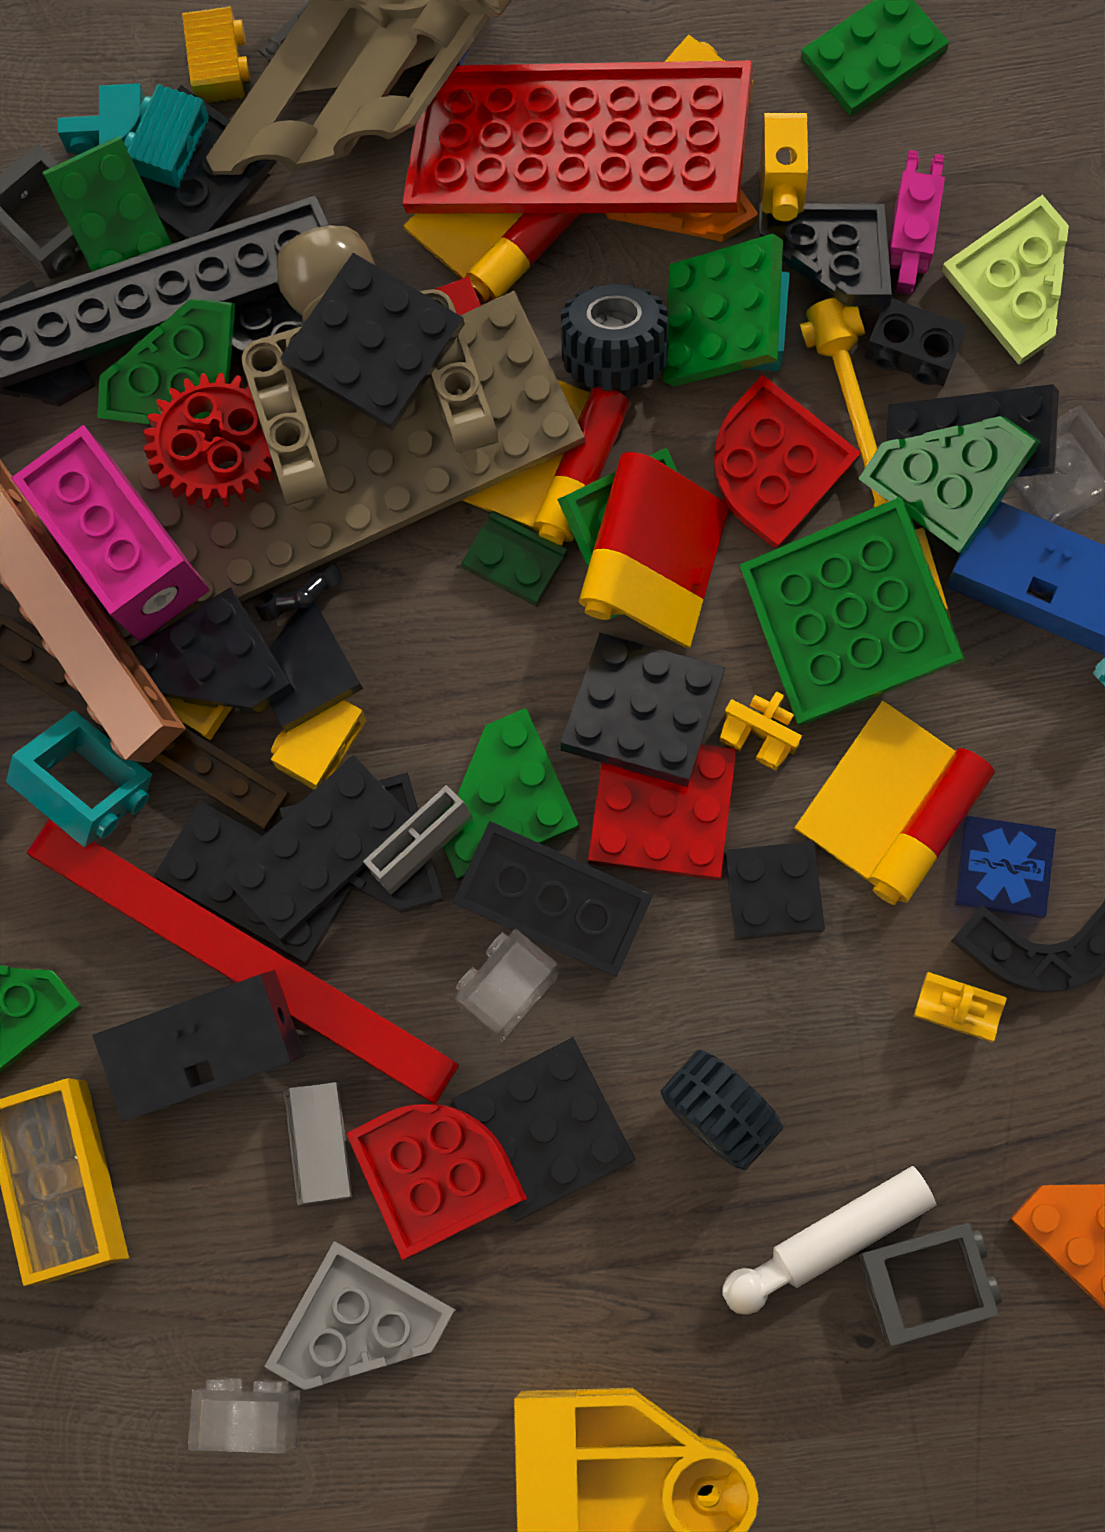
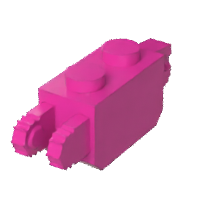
M908 151L905 171L903 170L897 192L888 247L890 268L898 269L895 293L912 295L917 272L925 274L928 272L934 253L945 177L942 176L944 155L935 154L931 160L930 174L915 172L919 163L918 151Z

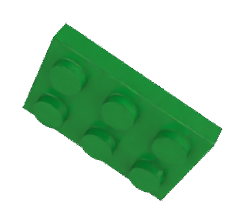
M873 0L802 48L801 59L851 117L946 52L949 40L914 0Z
M120 136L42 172L91 272L172 244Z

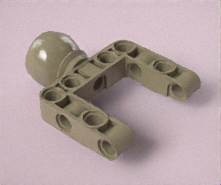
M335 225L313 228L294 237L283 246L277 255V282L280 291L291 307L303 316V323H305L352 253L375 265L370 250L357 231L346 226ZM435 289L421 291L424 295L456 313L451 299L444 292ZM301 327L258 339L250 343L242 354V365L287 506L325 495V492L329 491L297 392L316 385L282 365L280 357ZM461 329L430 375L431 387L446 430L450 429L456 453L459 452L460 454L498 443L496 426ZM266 366H273V368L269 371H259L261 368H264ZM459 389L467 391L466 393L457 396L450 394L451 392ZM287 440H299L292 446H282Z

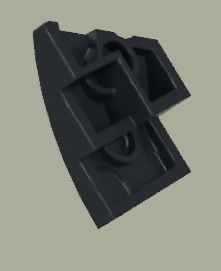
M313 600L309 608H298L270 647V650L295 689L294 692L271 706L286 732L363 689L315 600Z

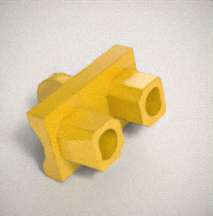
M776 691L770 702L754 695L749 706L764 713L763 715L731 699L725 709L724 720L726 721L722 729L720 742L730 748L741 751L751 733L765 740L756 756V760L773 770H777L789 753L795 754L802 735L773 721L774 718L788 726L794 714L780 707L784 695Z
M927 972L913 1017L993 1042L1007 998Z

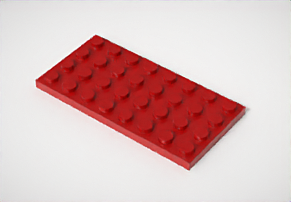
M752 60L456 65L415 125L402 202L406 214L738 213L753 77Z

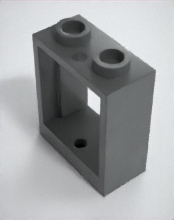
M37 143L0 174V230L51 280L58 273H63L70 269L76 258L82 253L69 225L41 248L9 216L47 183L42 172L59 164Z
M970 1223L857 1254L885 1346H895L999 1315L996 1305L1002 1303L1000 1290L994 1276L987 1277L982 1262V1258L987 1257L986 1246L980 1231H972ZM958 1239L979 1307L905 1328L884 1260Z

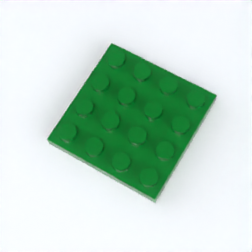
M898 497L739 565L796 722L800 726L966 661L902 497Z

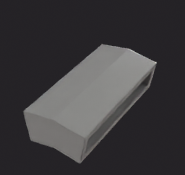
M446 785L363 862L376 880L392 895L473 820L472 814L465 803Z
M333 1082L287 1089L284 1091L297 1206L353 1198L339 1084Z

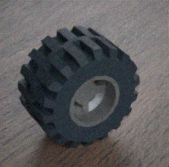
M609 283L606 286H592L588 291L582 290L575 294L576 298H570L565 303V308L561 311L562 362H564V369L567 373H572L574 380L585 382V386L591 388L601 387L602 390L612 391V389H620L622 391L629 390L631 386H643L647 384V379L654 380L659 376V371L664 370L668 359V311L666 306L662 305V300L658 296L651 295V291L644 288L637 289L635 285L630 284L617 285V283Z
M697 1050L660 1090L664 1103L676 1117L712 1151L728 1164L746 1171L784 1129L778 1114L767 1101L733 1069L709 1052Z

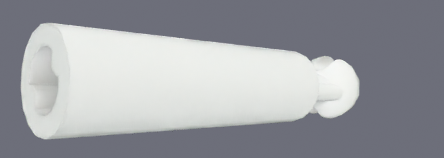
M911 1166L773 1247V1259L756 1269L741 1268L733 1271L725 1279L722 1287L723 1297L729 1308L736 1313L749 1315L758 1312L765 1305L768 1295L787 1283L796 1288L802 1286L937 1206L934 1196L921 1174L914 1166Z

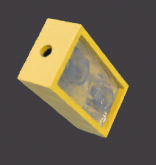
M66 1078L0 1099V1186L23 1286L50 1283L129 1259L87 1081Z

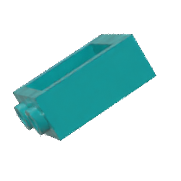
M73 710L12 755L6 782L85 848L98 837L101 839L108 837L115 830L120 819L128 813L135 815L145 806L149 799L147 790L152 774L137 761L124 760L119 757L112 749L110 739ZM73 751H77L119 786L116 791L93 809L47 772Z

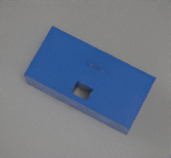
M1000 501L966 553H960L945 587L1105 655V545Z

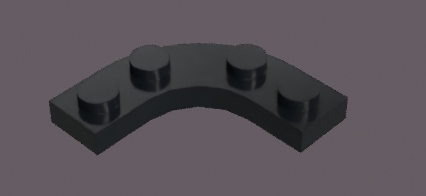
M1105 900L1082 928L1064 942L1053 945L1032 943L1016 934L983 905L977 909L953 937L951 942L983 969L1006 984L1033 992L1069 990L1091 981L1105 971Z

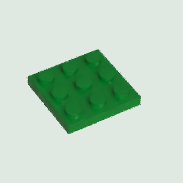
M770 234L669 265L667 301L668 359L663 372V382L675 387L778 361L783 240L775 234Z

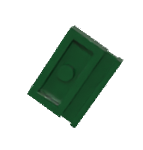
M491 511L485 526L481 528L461 563L462 568L538 607L558 572L561 562L566 558L567 549Z

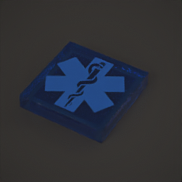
M967 816L964 822L955 905L979 908L983 905L991 911L1045 918L1056 829Z

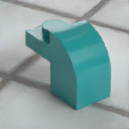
M141 84L99 85V116L58 118V135L66 152L79 155L117 136H120L123 142H125L130 132L135 133L141 121L139 118L140 106L145 98Z

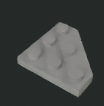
M334 1241L264 1367L306 1390L434 1351L456 1309Z

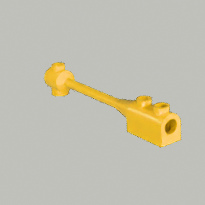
M836 298L826 299L814 304L807 310L808 321L801 323L800 326L807 348L816 346L819 355L833 358L864 467L866 468L877 451V446L849 355V351L858 343V336L866 333L858 307H847ZM871 489L875 500L874 508L889 502ZM924 527L916 529L949 619H951Z

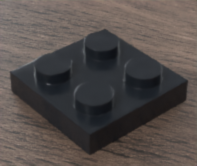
M814 841L725 850L735 940L824 931L825 924Z

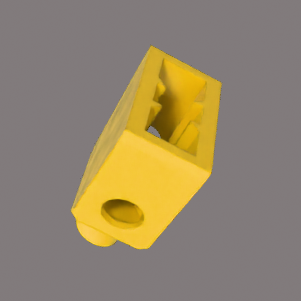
M764 113L759 167L761 210L765 213H772L773 217L779 221H790L798 213L804 211L808 179L807 113ZM789 149L790 165H783L777 161V153L780 150Z

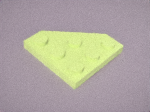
M1043 195L943 263L941 272L1019 365L1052 343L1057 328V309L1061 295L1064 251L1069 225Z

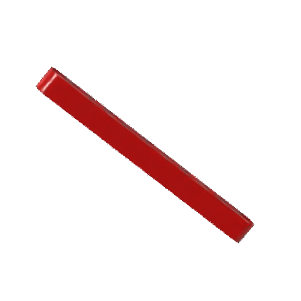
M50 818L26 852V854L235 983L275 970L292 1018L433 1104L438 1102L460 1066L441 1052L93 841L84 848Z

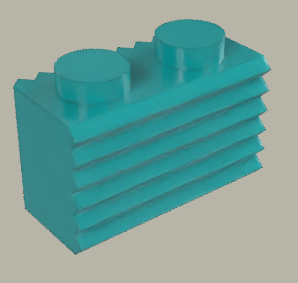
M158 84L152 97L146 96L143 99L139 111L140 124L135 133L130 132L127 135L124 144L140 176L178 188L193 156V152L196 150V145L199 144V138L202 137V131L205 130L209 116L204 101L200 97H194L191 94L187 95L185 92H179L176 89L172 90L168 86L164 87Z

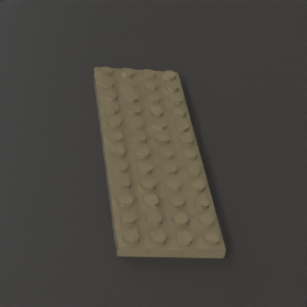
M515 291L460 315L464 318L465 325L462 331L496 426L498 443L461 454L459 452L456 453L450 429L446 430L436 402L430 377L393 431L316 385L297 392L329 489L328 492H325V495L287 506L275 467L269 466L272 469L274 479L269 481L260 478L258 480L261 487L260 493L248 487L244 490L246 494L245 502H242L234 494L230 495L229 507H225L219 497L214 498L211 508H206L204 499L201 496L193 505H189L186 491L178 498H174L170 485L162 488L157 478L158 474H152L148 462L151 459L123 471L210 589V591L139 642L109 614L87 584L131 650L229 587L234 590L240 601L243 602L586 443L580 426ZM459 389L451 392L450 394L457 396L462 395L467 391ZM239 425L235 428V431H246L252 425ZM287 440L285 445L292 446L299 440ZM184 449L178 456H188L195 449ZM226 461L220 464L218 468L228 469L234 466L236 462Z

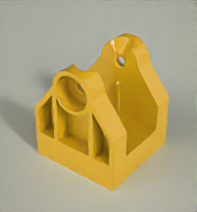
M633 1388L521 1391L514 1398L517 1532H747L756 1518L759 1497L755 1480L734 1451L716 1439L699 1437ZM705 1485H713V1489L708 1495H698L700 1488Z

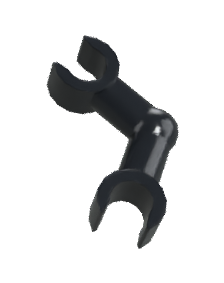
M333 563L327 570L324 565L310 570L311 579L295 592L279 595L277 591L273 590L261 594L260 596L265 604L255 606L261 620L270 621L279 617L284 611L309 608L313 600L323 590L332 588L341 581L342 574L337 564Z

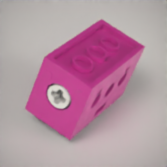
M84 425L11 477L109 614L139 642L210 591L114 459Z

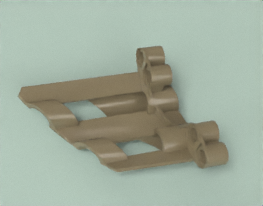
M311 0L207 155L206 161L213 175H239L244 172L249 163L265 159L282 162L287 170L319 164L349 155L360 136L378 135L388 140L415 126L488 19L502 15L512 0ZM434 58L409 98L405 96H388L405 69ZM337 88L313 126L302 121L288 120L277 122L296 93Z

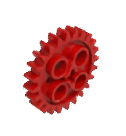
M204 373L201 374L200 385L194 386L187 378L184 379L185 391L182 393L170 387L169 392L172 400L170 403L160 399L156 401L161 414H148L149 423L153 428L143 430L146 442L149 443L143 446L147 459H151L148 464L152 474H158L157 478L160 486L163 488L170 485L174 498H178L186 491L189 505H193L201 496L204 499L206 508H211L214 498L219 497L223 505L229 507L230 495L234 494L242 502H245L246 494L244 490L248 487L260 493L261 487L258 480L263 478L272 481L274 477L269 466H274L249 385L243 389L241 376L238 375L231 384H226L223 373L218 374L215 383H209ZM201 412L211 413L206 418L195 419V416ZM239 425H252L246 431H235V428ZM184 449H195L188 456H178ZM223 462H236L235 465L231 468H218L220 464H222Z

